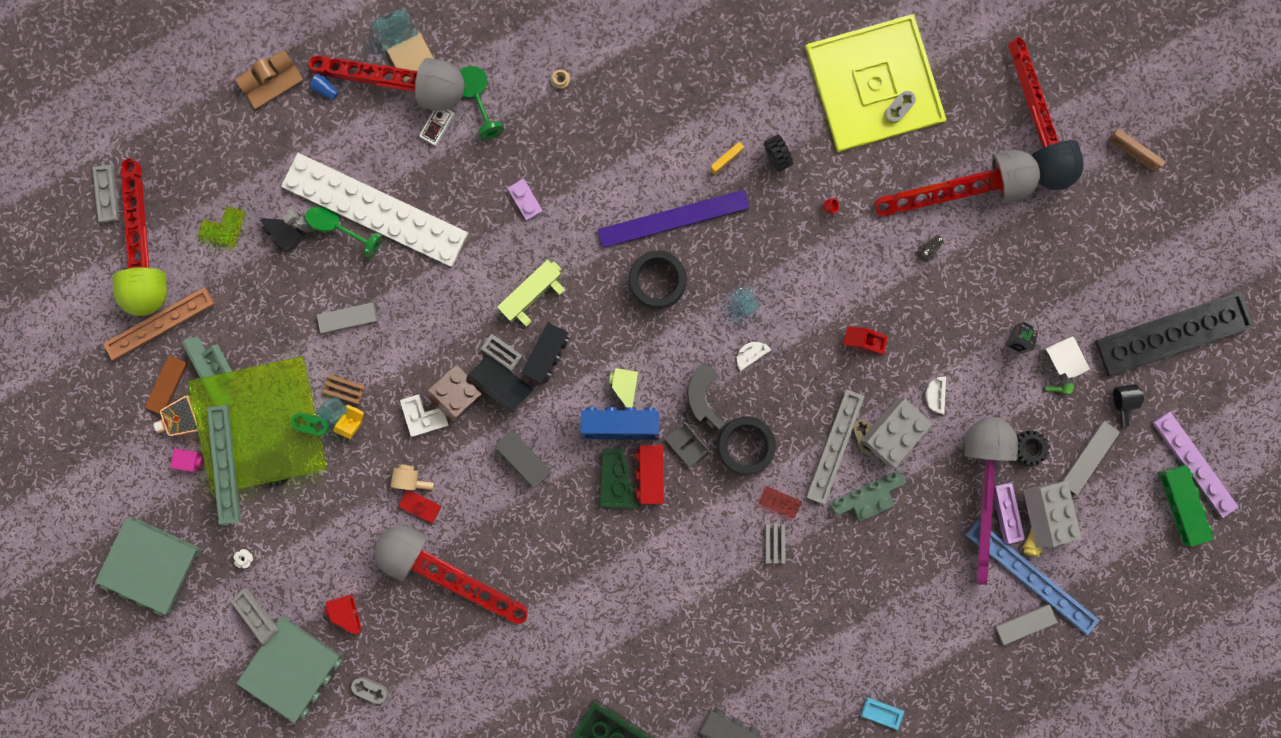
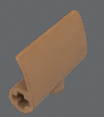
M284 49L269 57V59L263 58L256 61L252 65L253 69L235 78L239 87L248 96L254 109H258L303 81L302 76Z

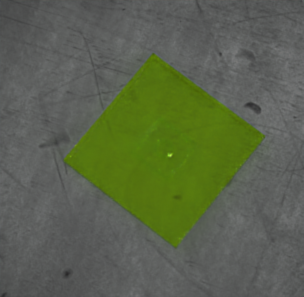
M304 356L188 381L211 495L216 494L207 407L229 405L238 489L328 470L321 436L298 431L291 425V418L297 413L316 416ZM302 416L296 420L299 423V427L301 425H308V422L303 421ZM313 423L312 427L318 428L317 432H319V425Z

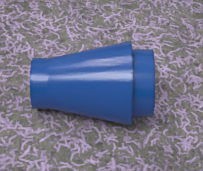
M316 74L309 84L312 91L332 101L339 93L323 75Z

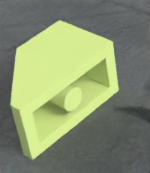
M615 368V372L610 374L609 383L612 384L613 390L625 407H633L638 372Z

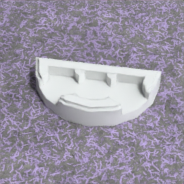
M750 342L744 345L737 355L739 371H742L771 351V349L766 344L760 342Z
M946 376L932 380L925 391V400L928 407L935 413L944 415Z

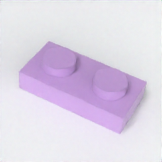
M524 179L508 187L510 194L526 221L543 212Z

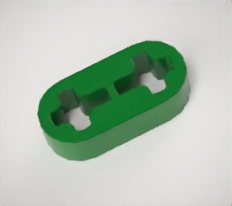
M297 413L291 418L292 427L298 431L318 436L325 435L329 431V423L323 418L305 413ZM302 416L303 421L308 422V425H301L299 427V423L296 420ZM321 421L324 430L317 432L318 428L312 427V424H319Z

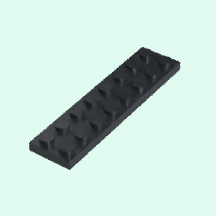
M1240 291L1095 340V344L1107 376H1112L1254 328V325Z

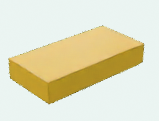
M738 142L712 164L710 171L714 176L742 153L744 146Z

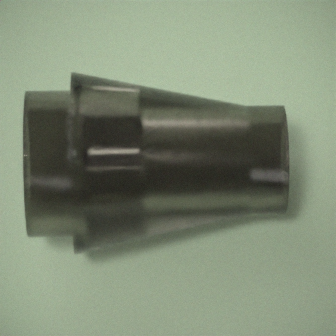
M935 235L932 239L919 246L916 252L917 256L923 262L932 261L944 243L943 238Z

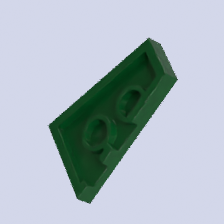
M602 449L599 506L638 509L623 450Z

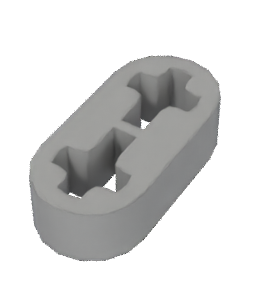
M904 91L885 111L884 116L887 122L897 123L916 102L914 93ZM908 96L910 98L909 103L907 102L902 106L901 103ZM896 108H898L899 112L896 114L895 117L892 118L890 116L891 111L893 112Z
M358 677L352 683L351 688L355 695L375 704L384 702L388 697V690L384 685L366 677ZM362 681L364 682L363 686L368 688L369 690L362 689L361 691H359V686H357L356 684H359ZM380 689L381 694L384 696L377 699L376 694L371 692V690L377 692Z

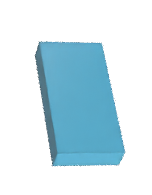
M866 697L860 716L898 730L904 711Z

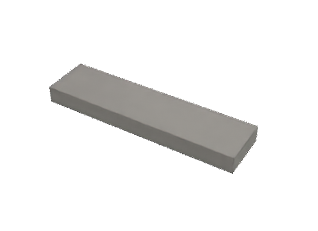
M1101 421L1061 480L1068 481L1070 492L1074 495H1078L1120 433L1105 421Z

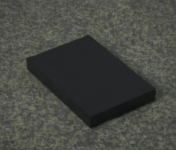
M489 355L466 377V379L511 413L534 390Z

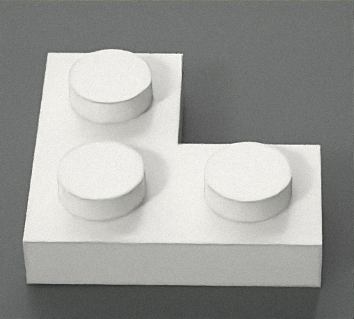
M419 394L400 400L411 437L449 426L446 415L439 408L428 412L424 411Z

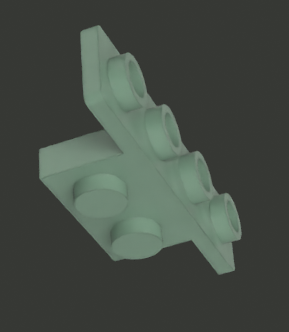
M199 337L184 339L182 344L214 405L232 404L233 401L225 385L231 382L235 376L218 344L205 350Z
M896 471L845 496L838 497L829 504L836 515L853 508L857 519L861 522L895 506L890 490L905 484L906 480L899 471Z

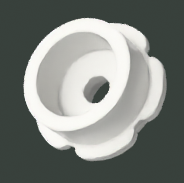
M242 549L234 554V564L238 568H248L253 561V556L248 550Z

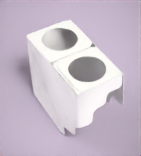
M1074 337L1045 348L1059 375L1066 373L1068 378H1074L1090 370Z

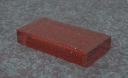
M765 486L759 500V504L793 519L802 502L768 486Z

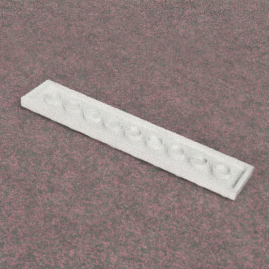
M297 153L281 185L286 190L450 267H453L469 234L300 153Z

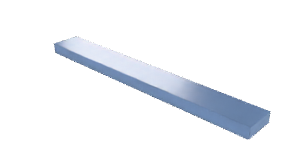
M977 520L965 534L979 547L981 522ZM991 531L989 555L1079 630L1089 635L1100 620L1008 544H1004V541Z

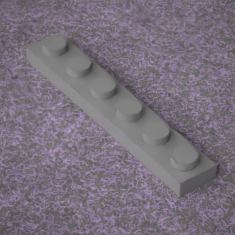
M845 390L806 498L822 504L826 503L862 405L863 395Z

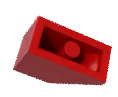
M847 326L844 345L884 355L888 336L868 328Z
M353 594L326 602L325 613L327 617H330L331 622L353 634L362 632Z

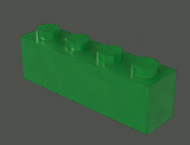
M1178 465L1158 472L1183 546L1193 547L1214 540L1212 527L1206 519V510L1201 505L1199 499L1200 492L1194 485L1193 472L1188 468V465Z

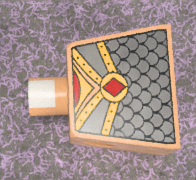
M184 396L160 411L162 420L154 422V428L157 433L167 431L169 436H180L205 431L194 396Z

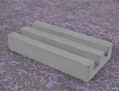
M493 334L489 336L481 347L482 351L510 371H513L514 367L523 357ZM492 339L516 355V359H513L492 344ZM487 346H490L495 351H497L505 358L510 360L512 364H507L502 359L497 357L495 354L490 352L488 349H486Z
M765 524V563H785V524ZM770 528H773V559H770ZM778 528H781V559H778Z

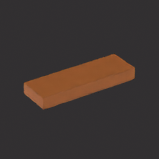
M168 356L145 408L160 414L163 408L169 406L189 363L174 356Z

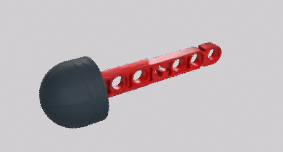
M1017 37L1008 43L1011 57L1014 58V66L1042 145L1041 149L1031 155L1036 160L1040 169L1039 184L1050 190H1063L1074 185L1081 177L1084 167L1082 152L1076 140L1059 142L1033 63L1028 56L1027 46L1023 39Z

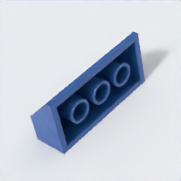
M586 407L585 410H581L582 439L659 440V411H655V408L651 407L644 408V411H636V408L626 407L624 410H616L615 407H606L605 410H597L596 407Z

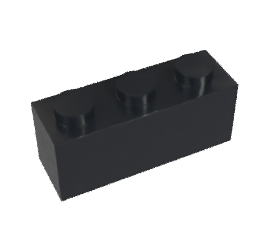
M547 322L521 373L541 384H544L545 381L549 382L553 374L551 372L553 365H557L562 355L559 353L562 347L566 348L571 339L568 337L569 333Z

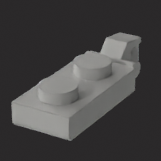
M294 208L286 211V215L282 216L287 225H292L301 232L304 231L309 234L314 230L306 223L305 215Z

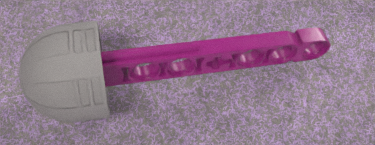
M994 417L983 418L975 422L968 430L965 440V457L985 459L977 584L987 585L995 461H1016L1018 451V439L1012 426L1006 421Z

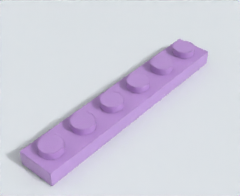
M1166 412L1153 421V425L1181 464L1188 465V468L1192 470L1193 481L1218 516L1224 518L1237 509L1238 505L1172 413Z

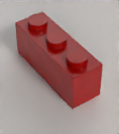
M663 445L640 446V450H636V461H640V469H636V481L640 480V488H637V500H641V504H664Z

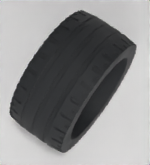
M647 252L640 256L632 265L629 274L631 293L641 305L647 308H668L674 305L685 291L687 277L684 266L678 258L668 252ZM653 262H663L669 265L676 275L674 291L661 299L647 296L639 285V275L642 269Z
M739 417L727 423L721 430L717 440V451L720 460L729 470L742 475H752L761 472L771 463L776 451V441L772 430L763 421L754 417ZM741 427H752L758 430L765 441V451L762 457L756 463L750 465H742L734 461L727 449L730 435Z

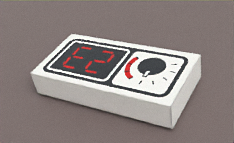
M434 110L419 137L437 146L453 119L454 112L450 110Z

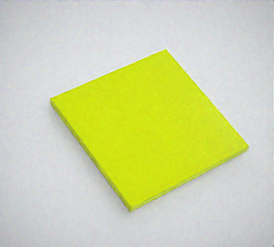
M914 14L805 45L837 153L946 122L945 113ZM902 92H913L916 102L897 123L887 122L884 116L886 109ZM908 96L904 98L901 105L904 106L907 102L909 103L910 98ZM896 108L893 112L891 111L890 116L892 118L895 117L899 109Z

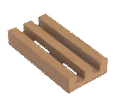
M328 374L323 393L360 404L366 386ZM332 379L360 388V391L357 392L331 383ZM333 387L357 395L358 397L357 399H354L330 391L329 388Z

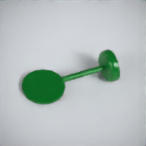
M477 66L462 68L459 71L464 80L463 97H475L485 124L478 130L479 138L481 140H490L498 137L504 132V126L499 121H489L479 97L487 87V75Z
M313 207L305 213V221L311 228L322 232L338 229L366 244L363 254L369 259L376 254L381 245L382 235L374 233L367 240L339 225L338 215L325 207Z

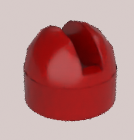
M830 198L824 201L822 207L828 214L837 213L839 203L836 198Z

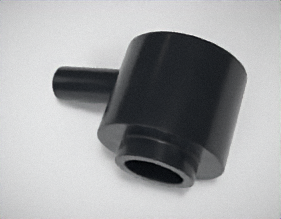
M1136 384L1118 386L1113 389L1114 405L1121 414V427L1130 426L1128 410L1140 409L1144 402L1143 391Z

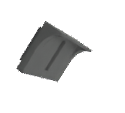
M685 421L664 438L689 468L710 451ZM692 437H694L695 441H693L688 447H686L683 451L679 449Z

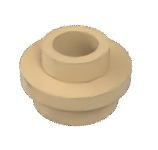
M557 70L552 74L551 82L554 87L563 89L569 85L570 76L564 70ZM563 77L564 81L560 83L557 79Z

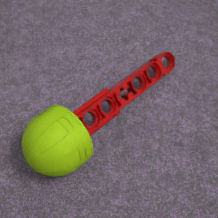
M127 158L121 164V178L123 179L122 194L128 269L119 271L112 276L113 293L117 304L124 311L136 316H146L160 309L167 298V279L165 272L149 267L143 183L140 179L142 177L141 164L131 158ZM133 163V170L128 172V167ZM135 181V187L130 190L131 182ZM136 199V205L131 208V202ZM139 234V241L134 244V237ZM140 252L141 258L136 262L135 256Z

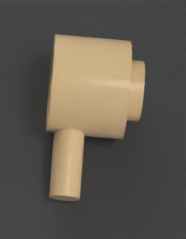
M399 464L398 468L393 467L390 487L406 490H416V488L433 490L434 483L417 481L419 471L414 470V466Z

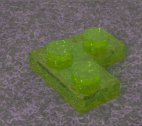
M226 206L221 224L205 219L202 220L198 238L236 248L246 211Z

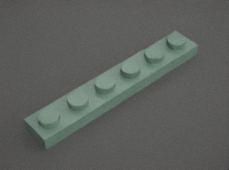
M229 405L207 407L219 525L241 522Z

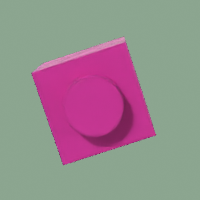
M174 449L170 468L192 472L200 471V468L204 465L203 452Z

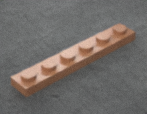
M204 287L106 341L103 345L111 360L115 361L216 304L207 288Z

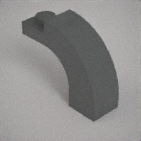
M704 362L696 370L688 388L689 406L699 422L706 417L707 420L705 422L713 430L715 428L719 430L724 423L709 409L705 400L706 389L718 374Z

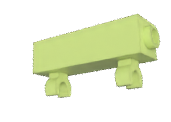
M548 260L545 261L497 307L511 322L519 318L527 327L532 321L526 316L524 311L550 287L559 295L565 291L561 284L557 282L562 276L559 272L562 269L554 261L552 263Z

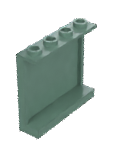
M128 517L125 519L95 582L100 584L104 590H113L119 593V597L135 600L138 606L150 607L154 609V613L164 616L173 612L171 607L194 558L200 555L202 548L135 517Z
M285 615L276 624L279 631L266 645L263 644L236 684L296 723L299 719L303 720L310 711L308 706L311 702L313 704L316 702L321 694L318 691L322 686L325 687L332 678L330 673L333 669L337 670L343 660L340 658L343 653L340 652L338 654L292 623V618Z

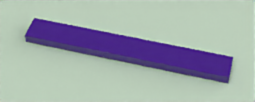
M741 190L600 228L598 232L602 246L606 248L747 210L749 205L745 191Z

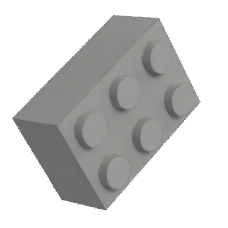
M896 398L871 427L869 432L864 435L861 442L872 450L887 466L896 468L933 424L905 398Z
M1068 481L1051 482L1023 490L1036 547H1054L1081 538Z

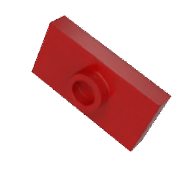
M406 490L398 506L432 524L442 508L441 505L411 490Z

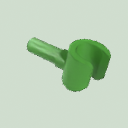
M1066 382L1063 383L1062 388L1045 386V391L1061 392L1065 395L1072 393L1074 389L1073 384Z

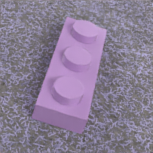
M1012 483L994 486L993 496L1004 544L1025 540Z

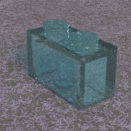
M405 7L371 23L384 50L418 35Z

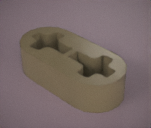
M858 419L855 421L852 429L858 449L862 454L874 453L872 450L863 449L865 444L861 440L864 436L861 431L856 429L859 426V422H861L862 425H866L863 431L864 434H867L871 426L867 420Z

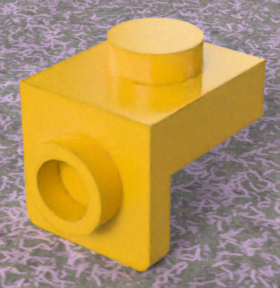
M347 405L343 416L334 426L333 432L351 439L362 424L364 412Z

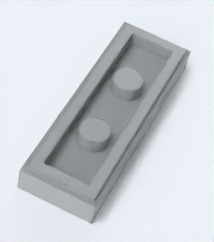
M114 166L92 167L98 223L120 221Z
M373 302L317 315L321 334L378 322Z
M243 588L231 601L261 644L266 645L279 631L248 589Z
M1046 604L995 626L1001 643L1006 645L1056 624L1057 620L1050 604Z

